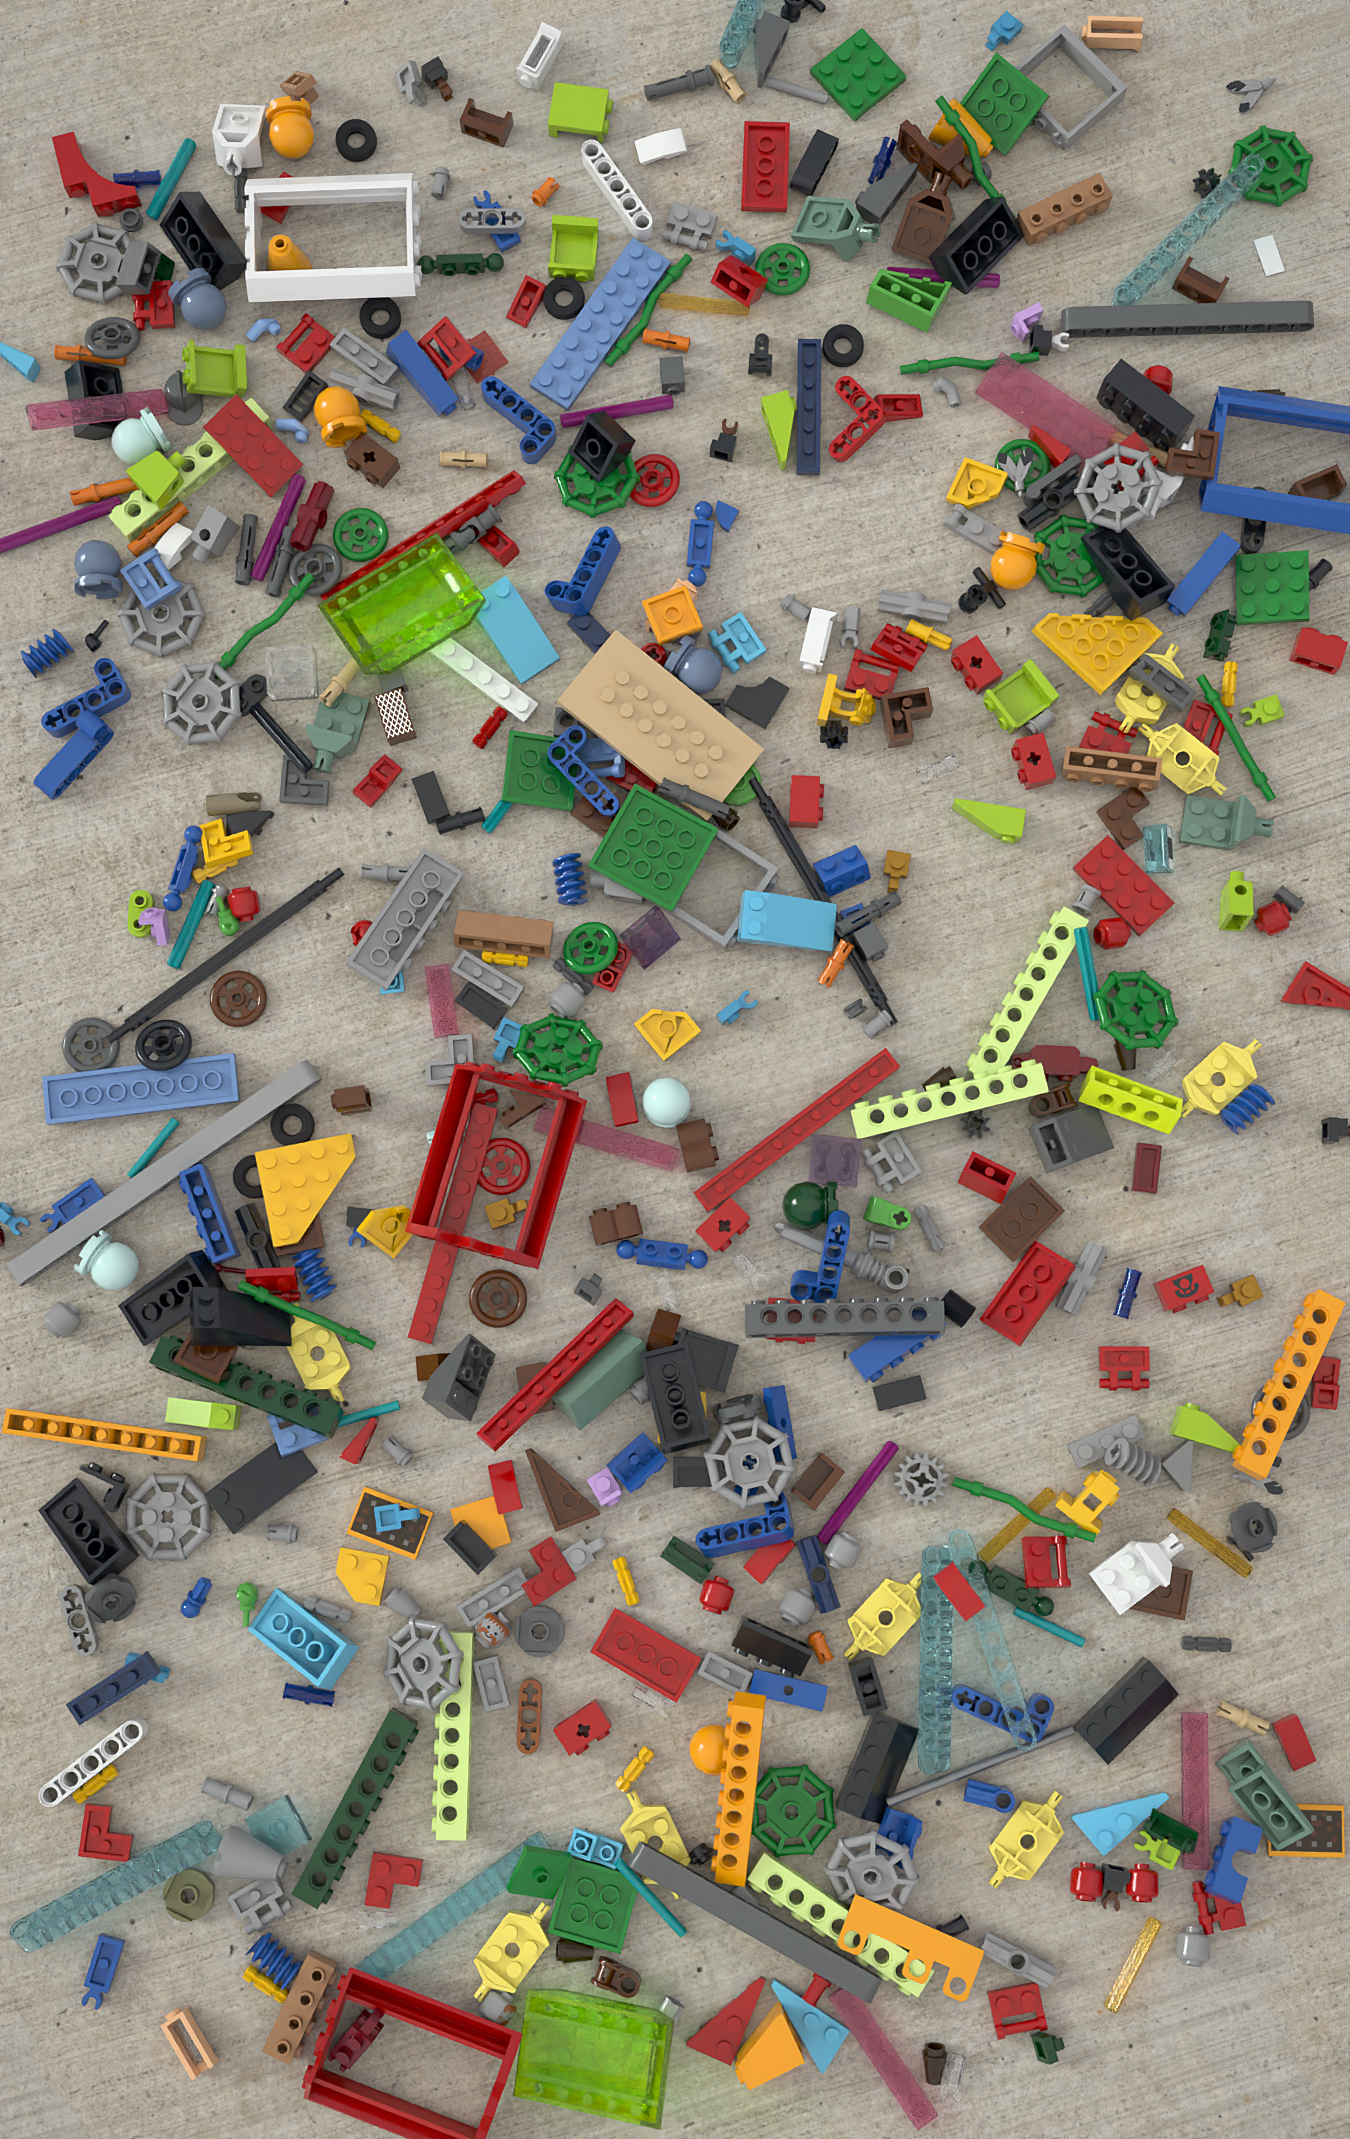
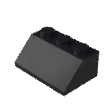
M78 360L64 372L74 436L94 441L112 438L115 428L122 421L127 420L119 368Z
M743 1615L731 1641V1646L735 1647L734 1652L748 1657V1654L758 1657L757 1662L767 1667H771L774 1664L781 1668V1673L792 1678L795 1674L801 1676L813 1653L811 1645Z

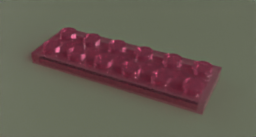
M1003 352L1000 353L975 391L976 395L1023 426L1030 429L1032 425H1036L1070 448L1071 453L1069 456L1072 457L1077 454L1082 461L1081 464L1084 466L1087 458L1090 459L1103 452L1118 429Z

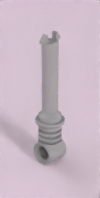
M787 1222L785 1225L776 1223L774 1230L781 1234L780 1237L821 1255L823 1238ZM830 1246L832 1249L839 1248L838 1246ZM846 1249L843 1265L850 1268L852 1274L856 1275V1279L868 1277L870 1282L873 1279L874 1284L880 1282L879 1286L893 1294L902 1291L908 1283L909 1276L903 1267L891 1264L886 1266L884 1261L881 1264L879 1263L880 1259L875 1261V1257L869 1251L856 1254ZM889 1275H898L901 1279V1284L893 1285L889 1281Z

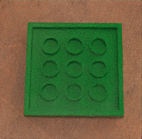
M634 784L588 864V868L673 913L719 829Z

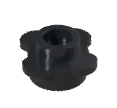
M705 1842L698 1845L688 1854L692 1859L690 1864L701 1866L711 1858L710 1853L713 1851V1848L708 1847Z

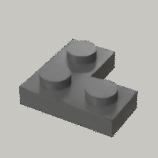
M283 755L280 803L328 806L330 782L328 780L307 779V773H302L287 755Z

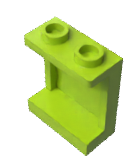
M555 82L548 120L549 136L558 138L559 131L595 135L598 136V142L603 143L604 135L609 133L610 121L607 120V115L612 114L613 99H609V89Z
M552 215V241L550 262L548 263L549 278L570 277L579 282L595 281L599 237L598 218Z
M189 340L187 346L182 349V361L186 362V369L183 371V383L187 384V393L234 397L237 394L240 398H243L247 390L245 345L236 344L233 350L195 346L194 340Z
M1030 659L1023 664L1020 670L992 690L988 689L985 691L983 703L988 711H993L998 717L997 721L1004 731L1008 730L1010 734H1013L1027 724V721L1034 719L1045 709L1055 704L1060 695L1033 660Z

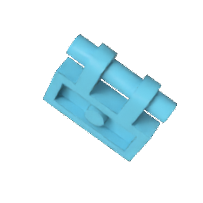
M741 612L721 624V628L725 632L719 636L716 630H712L707 634L712 641L710 644L714 650H718L723 658L722 662L726 667L730 668L732 673L740 670V666L736 662L738 659L742 658L747 665L766 653V648ZM728 641H731L736 649L732 653H730L725 645Z

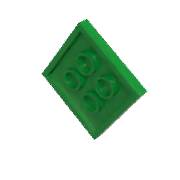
M863 28L858 30L810 70V74L854 122L904 83L907 77Z
M996 52L960 104L992 138L990 143L1007 156L1050 98V95Z
M1309 550L1236 555L1237 626L1310 621Z
M514 730L509 731L501 802L567 812L572 811L575 786L555 767L548 757V748L559 737ZM570 739L575 744L580 742L579 740ZM555 750L553 758L555 760L563 759L566 754L565 750ZM573 766L570 769V776L576 777L577 766Z
M572 1856L573 1859L559 1888L547 1933L621 1954L637 1890L618 1869L615 1870L605 1865Z

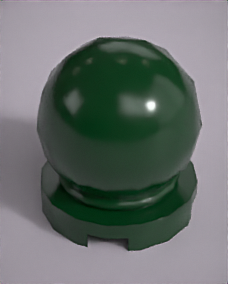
M808 1181L793 1185L783 1198L782 1209L784 1216L792 1225L805 1230L817 1228L823 1222L827 1224L829 1215L838 1210V1200H836L837 1181H827L826 1187L823 1188L817 1183Z

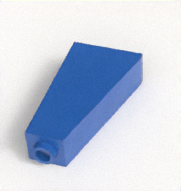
M407 330L403 331L388 343L386 355L439 417L443 413L446 416L452 413L457 408L455 404L459 398Z
M1222 531L1167 599L1168 609L1178 617L1180 614L1185 617L1237 555L1241 545Z

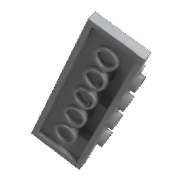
M423 848L345 965L387 991L397 974L402 969L408 970L414 960L411 955L415 950L419 952L426 942V939L423 937L427 931L433 932L438 925L439 920L436 918L439 913L443 912L445 914L452 903L449 900L450 896L464 876V873Z

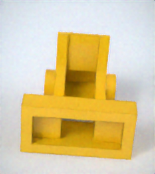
M828 673L817 725L825 726L828 716L849 720L850 724L856 726L870 723L872 716L876 712V702L872 695L864 688L863 690H856L855 694L841 691L835 687L837 675ZM841 701L855 703L854 711L840 710Z
M1101 1469L1100 1472H1091L1083 1482V1485L1086 1487L1075 1498L1063 1491L1057 1497L1055 1506L1080 1527L1097 1535L1101 1531L1103 1523L1097 1518V1515L1107 1504L1112 1506L1120 1496L1117 1492L1120 1488L1115 1485L1117 1480ZM1090 1493H1093L1101 1500L1093 1509L1083 1502Z

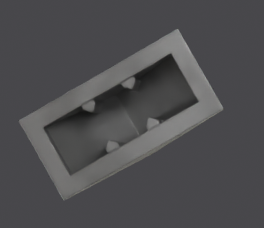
M1182 1441L1161 1459L1162 1470L1179 1490L1190 1492L1192 1441Z

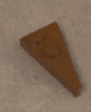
M532 1448L525 1450L555 1532L600 1515V1511Z

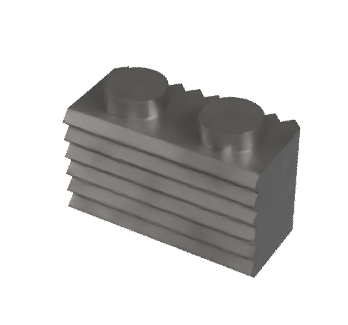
M129 241L120 272L117 276L116 286L127 294H150L149 290L151 285H153L152 281H154L153 277L155 272H157L156 268H158V260L160 255H162L161 251L147 241Z

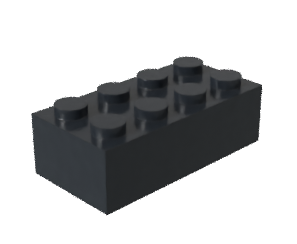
M1122 358L1103 379L1096 397L1103 408L1110 409L1121 422L1132 426L1139 436L1146 437L1153 443L1154 447L1167 453L1169 448H1175L1186 435L1195 417L1193 413Z

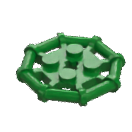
M1262 125L1255 132L1242 140H1237L1233 144L1234 153L1228 175L1234 179L1246 196L1245 199L1247 201L1255 200L1275 204L1276 207H1279L1296 194L1307 190V181L1310 166L1313 162V155L1306 151L1296 137V132L1267 128L1266 125ZM1269 138L1284 141V143L1279 142V144H1274L1272 140H1269ZM1259 139L1262 140V143L1254 148L1250 146ZM1289 144L1291 145V147L1293 148V150L1296 152V154H1297L1298 156H1295V155L1292 153V151H1291L1290 148L1288 147ZM1244 153L1249 156L1247 165L1240 166ZM1267 161L1276 163L1274 169L1267 167ZM1298 164L1301 165L1299 176L1294 174V166ZM1248 173L1255 183L1252 188L1242 174ZM1287 182L1294 184L1289 189L1281 192L1280 187ZM1259 187L1263 190L1273 189L1274 194L1260 192L1256 190Z
M632 450L624 461L627 474H620L617 467L602 482H596L595 479L591 480L593 476L579 462L575 465L573 473H567L575 459L567 452L559 469L554 472V479L557 481L562 496V504L565 507H571L585 513L590 518H596L597 515L618 508L623 509L636 483L640 481V475L637 474L631 456ZM566 481L574 482L576 490L572 494H570ZM621 483H625L622 491L617 495L616 488ZM586 497L591 501V504H585L578 499ZM609 498L613 499L609 502L598 505V502L607 500Z
M1063 514L1042 531L1035 533V543L1040 542L1050 548L1048 559L1042 560L1041 554L1034 556L1037 563L1036 573L1049 588L1050 593L1056 592L1085 598L1089 592L1104 582L1081 541L1083 535L1099 528V525L1094 523L1088 524L1086 519L1067 517ZM1068 526L1086 529L1084 534L1069 532ZM1061 528L1063 534L1056 540L1052 541L1048 538ZM1075 552L1079 558L1071 562L1070 557H1066V554ZM1049 566L1051 569L1053 568L1057 578L1054 580L1044 567ZM1090 573L1097 575L1084 585L1082 579ZM1060 581H1074L1077 586L1061 584Z
M1141 969L1138 972L1112 971L1108 974L1107 980L1099 991L1093 995V1001L1096 1002L1101 1024L1099 1027L1102 1031L1105 1030L1122 1043L1127 1050L1151 1047L1159 1049L1163 1047L1165 1039L1172 1029L1178 1025L1179 1021L1175 1016L1170 996L1172 992L1148 976L1145 970ZM1136 981L1135 987H1124L1122 982ZM1143 984L1154 991L1157 996L1154 997L1149 989H1143ZM1114 987L1117 994L1114 998H1110L1107 995ZM1161 1000L1165 1016L1161 1015L1157 1002ZM1107 1006L1110 1008L1112 1019H1109ZM1136 1007L1139 1010L1138 1015L1131 1011L1130 1008ZM1156 1023L1163 1025L1158 1034L1153 1030ZM1114 1025H1116V1026H1118V1027L1121 1025L1123 1028H1125V1030H1124L1125 1033H1123L1121 1030H1119V1029H1118L1117 1027H1115ZM1145 1034L1147 1037L1135 1039L1134 1036Z
M549 1013L543 1019L529 1025L524 1024L520 1027L521 1033L516 1048L513 1050V1056L520 1061L530 1074L529 1077L531 1079L562 1084V1087H567L569 1083L587 1075H594L597 1071L596 1064L600 1051L603 1049V1044L600 1040H597L586 1026V1022L582 1019L577 1021L554 1016V1013ZM549 1026L550 1030L541 1034L536 1033V1031ZM581 1034L588 1044H582L577 1037ZM528 1039L534 1042V1046L531 1049H526ZM561 1049L562 1053H559L558 1051L553 1052V1050ZM590 1053L588 1061L581 1060L583 1054ZM530 1058H533L538 1064V1066H535L534 1063L530 1060ZM575 1068H578L577 1070H574V1071H572V1072H570V1073L567 1074V1072H569V1071H571V1070H573V1069H575ZM549 1069H554V1070H556L555 1073H553V1072H548Z
M806 1764L793 1767H769L767 1773L756 1786L751 1835H754L774 1853V1857L777 1858L787 1855L810 1854L811 1856L815 1854L814 1851L832 1829H836L837 1826L834 1816L833 1787H829ZM799 1776L797 1784L781 1785L778 1779ZM806 1779L820 1793L814 1796L803 1787L804 1780ZM772 1781H774L777 1788L769 1798L760 1797ZM822 1799L825 1819L817 1817L816 1802ZM758 1803L766 1806L767 1820L759 1823ZM787 1805L797 1806L796 1812L798 1814L796 1817L791 1815L788 1818L785 1815L787 1813L785 1809ZM816 1823L822 1825L809 1841L806 1834ZM767 1827L773 1829L780 1836L779 1842L777 1843L763 1830ZM790 1837L802 1838L804 1844L784 1845L785 1840Z

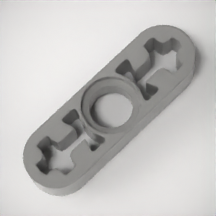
M517 208L465 209L458 218L461 230L467 234L520 233L526 227L525 214ZM491 216L499 219V222L494 226L486 223V220ZM479 217H482V225H479ZM502 217H505V219H506V220H505V224H506V225H503V219H502ZM514 217L518 218L517 224L512 222ZM468 218H472L471 225L466 223Z
M70 1585L61 1591L60 1602L74 1650L79 1656L86 1657L97 1651L99 1640L93 1619L86 1608L83 1588L79 1585ZM70 1590L73 1593L77 1592L78 1597L75 1598L76 1606L82 1605V1609L70 1612L69 1608L74 1607L73 1601L67 1599ZM77 1613L83 1614L86 1618V1623L82 1628L76 1627L73 1623V1617ZM89 1630V1633L84 1634L86 1641L92 1642V1646L88 1648L89 1651L86 1648H81V1644L84 1642L83 1634L77 1636L76 1632Z

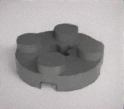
M746 1394L728 1399L726 1406L723 1407L718 1403L712 1407V1411L718 1424L732 1421V1417L741 1415L742 1419L754 1416L756 1414L755 1411L761 1408L762 1403L759 1394H756L755 1397L753 1394Z
M1244 1503L1235 1512L1230 1514L1229 1521L1232 1533L1241 1551H1248L1250 1553L1265 1552L1274 1544L1272 1541L1273 1537L1277 1535V1522L1272 1511L1260 1505L1262 1503ZM1252 1524H1256V1525H1257V1529H1255V1533H1254V1531L1252 1530Z
M111 1573L95 1583L85 1594L84 1600L90 1617L96 1622L106 1623L105 1621L110 1620L118 1622L126 1618L135 1608L137 1592L130 1580ZM115 1596L116 1600L114 1602L108 1601L106 1603L107 1599Z
M542 1605L533 1606L525 1610L516 1621L514 1629L517 1644L525 1653L533 1657H545L553 1653L562 1643L565 1633L564 1623L559 1613L550 1607ZM538 1624H542V1627L547 1630L546 1634H542V1638H537V1634L532 1631L533 1628H537Z

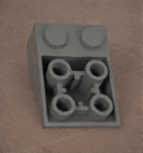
M1090 1105L1032 1125L1028 1129L1046 1174L1114 1148L1099 1109Z
M467 1334L430 1376L422 1399L447 1418L471 1422L496 1354L473 1335Z

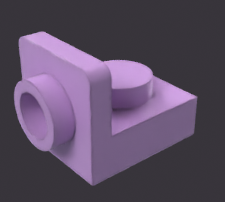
M1036 303L1014 314L1011 330L1013 335L1020 339L1021 343L1027 340L1029 335L1028 328L1033 327L1034 324L1037 325L1043 313L1040 303Z
M148 908L142 911L138 920L139 925L151 924L152 937H156L157 945H167L171 934L166 909Z
M608 1467L587 1479L601 1506L607 1504L610 1507L621 1500L619 1495L623 1491Z

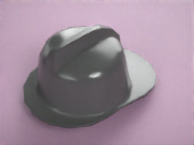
M176 370V373L171 375L165 384L166 410L173 422L187 426L195 423L203 412L202 394L187 393V384L183 383V373L180 370Z

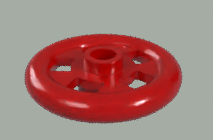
M649 454L634 462L637 474H639L638 472L644 466L649 469L644 472L643 476L640 475V481L636 483V485L641 483L644 490L638 492L636 487H634L630 494V498L634 502L644 507H657L673 498L679 488L680 473L678 467L670 458L661 454ZM658 464L666 467L662 473L655 469ZM665 478L671 479L669 487H663ZM657 479L654 484H650L651 480ZM659 491L658 497L650 498V492Z
M509 1138L492 1139L489 1142L487 1153L495 1149L498 1155L494 1156L491 1160L485 1156L482 1168L489 1166L493 1175L486 1178L482 1169L478 1184L485 1191L494 1195L514 1193L525 1184L529 1177L531 1165L528 1153L515 1140ZM507 1148L516 1153L513 1159L504 1155ZM499 1162L506 1164L505 1169L502 1171L497 1169ZM514 1165L521 1166L519 1176L511 1174ZM507 1177L508 1185H497V1178L503 1179Z

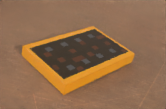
M364 1486L346 1534L416 1560L434 1512ZM400 1503L401 1510L419 1508L420 1518L402 1521V1529L377 1532L374 1507Z
M1296 1803L1315 1829L1313 1833L1279 1851L1267 1838L1268 1856L1345 1858L1344 1805Z

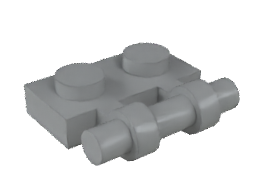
M673 202L667 220V227L674 230L664 229L662 238L670 240V243L675 245L680 243L690 246L692 250L697 251L701 249L706 251L709 242L701 240V238L711 239L717 221V214ZM682 231H684V232H687V233H690V234H694V235H693V237H691V236H687V235H684V234H681V233H682Z
M898 1131L893 1132L876 1143L880 1150L879 1153L874 1155L870 1147L861 1152L866 1159L864 1161L866 1166L872 1169L877 1177V1184L879 1187H883L886 1194L895 1189L890 1182L891 1179L896 1177L900 1185L922 1173ZM885 1159L891 1168V1171L886 1174L879 1164V1161Z
M278 1879L277 1881L254 1880L227 1897L239 1920L249 1916L251 1922L244 1926L248 1935L256 1930L260 1932L266 1928V1924L276 1918L278 1920L286 1916V1912L293 1909L290 1899L283 1903L278 1901L277 1897L285 1893ZM268 1903L271 1910L260 1915L257 1910Z

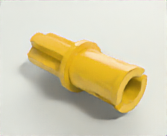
M911 619L905 632L921 638L925 644L928 642L945 651L950 648L952 638L933 630V626L930 628L914 619Z

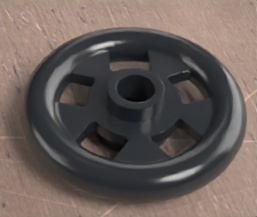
M159 1020L145 1027L137 1037L135 1043L137 1059L143 1066L154 1071L173 1069L182 1064L189 1056L192 1049V1036L190 1031L178 1021ZM170 1029V1034H160V1030ZM181 1036L183 1043L176 1045L174 1038ZM148 1038L153 1039L151 1047L145 1045ZM175 1051L177 1055L168 1060L166 1056L171 1055ZM153 1052L159 1056L156 1061L149 1058Z

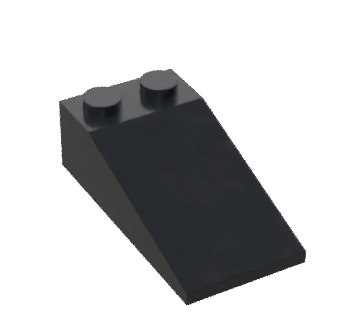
M1101 526L1081 537L1082 543L1114 601L1130 621L1167 602L1175 585L1126 528L1122 532L1116 533V530Z
M202 1249L186 1254L118 1306L142 1345L146 1346L190 1317L189 1304L193 1287H218L227 1289Z
M218 1287L192 1288L189 1304L191 1345H292L289 1313L266 1302L256 1301L254 1296Z
M688 1342L640 1353L663 1453L668 1454L712 1443Z
M275 1442L204 1495L234 1535L240 1533L318 1473V1471L302 1450L282 1458Z
M77 1477L38 1510L84 1579L90 1585H94L104 1579L108 1574L115 1573L119 1575L139 1557V1554L128 1538L125 1537L124 1533Z

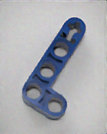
M494 376L486 377L481 383L484 401L526 434L520 441L521 457L527 464H536L556 442L555 424L500 379ZM509 402L515 403L511 408L505 406ZM524 417H533L531 421H523ZM544 430L551 431V433L546 436L540 434ZM529 447L536 448L532 453L525 451Z
M604 526L595 532L570 583L554 580L547 584L544 590L545 595L555 610L577 616L586 615L591 610L621 549V544L612 528Z
M101 658L94 665L95 674L101 684L43 715L41 724L51 736L60 738L77 730L76 720L87 709L101 717L130 700L131 691L120 670L111 659ZM106 668H112L111 673L103 675V671ZM123 688L119 695H113L115 689ZM102 699L98 706H92L94 700ZM80 709V714L77 717H71L73 711Z
M90 709L80 714L75 723L79 730L34 779V785L51 800L58 798L110 742L114 735V731Z
M577 725L571 726L550 745L548 757L555 767L604 817H615L620 810L619 801L576 756L587 745L588 736L582 727ZM579 732L583 734V739L579 743H572L570 741L571 735ZM557 749H563L566 752L565 757L561 760L553 758V753ZM573 766H580L582 773L578 777H572L569 773L570 769ZM596 783L599 786L597 793L592 795L586 793L587 785ZM602 795L608 803L613 801L614 809L612 811L609 809L604 811L605 806L600 800Z
M837 1210L829 1215L818 1271L798 1270L793 1273L790 1293L794 1299L798 1301L811 1299L815 1300V1303H825L826 1299H836L850 1235V1217L846 1212ZM837 1225H841L840 1233L836 1232ZM830 1246H838L839 1248L832 1249ZM827 1267H833V1268H835V1269H834V1270H827L826 1268H827ZM798 1284H804L806 1286L800 1287L798 1286ZM823 1288H828V1289H830V1290H829V1291H823V1290H821V1289H823Z
M781 1492L778 1501H782V1503L778 1507H772L775 1503L774 1501L764 1503L766 1515L700 1530L696 1535V1544L702 1554L707 1558H716L790 1540L794 1535V1524L791 1507L785 1494ZM786 1524L784 1529L776 1530L778 1525ZM762 1529L759 1535H752L755 1530ZM738 1535L734 1541H728L730 1536Z
M964 1684L953 1686L949 1694L951 1702L958 1709L1029 1742L1041 1740L1054 1711L1052 1700L1043 1693L1033 1694L1029 1698L1024 1712ZM965 1691V1695L974 1700L973 1704L971 1705L966 1700H961L959 1703L956 1695L958 1693L962 1694ZM1041 1699L1046 1700V1709L1042 1712H1037L1035 1710L1036 1702ZM984 1701L991 1703V1710L987 1714L979 1712V1705ZM1006 1712H1012L1014 1714L1013 1722L1008 1725L1003 1724L1002 1716ZM1029 1723H1036L1037 1731L1033 1735H1026L1025 1727Z

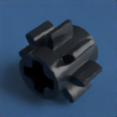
M1214 168L1208 169L1207 172L1205 169L1198 171L1200 177L1192 180L1195 183L1193 191L1200 193L1201 199L1207 197L1208 194L1211 198L1216 196L1215 189L1223 187L1220 184V177L1222 175L1216 174Z
M828 720L825 726L820 727V743L826 742L827 749H840L843 743H848V726L842 727L841 720Z
M982 1110L978 1114L969 1111V1118H961V1121L965 1123L961 1131L969 1133L968 1139L973 1135H977L981 1139L982 1130L985 1132L990 1131L985 1126L990 1118L984 1119L981 1116ZM973 1119L975 1122L981 1123L978 1130L975 1127H970Z

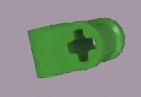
M870 1196L863 1219L895 1230H904L911 1222V1214L903 1207L891 1204V1202L881 1198ZM899 1213H903L907 1222L897 1225V1220L893 1218L894 1215L898 1216Z

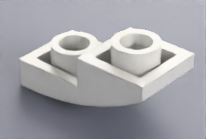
M681 128L660 132L635 141L639 161L643 166L661 158L668 160L688 152Z
M177 522L155 546L161 554L160 559L168 570L182 559L180 552L193 541L191 536L194 531Z

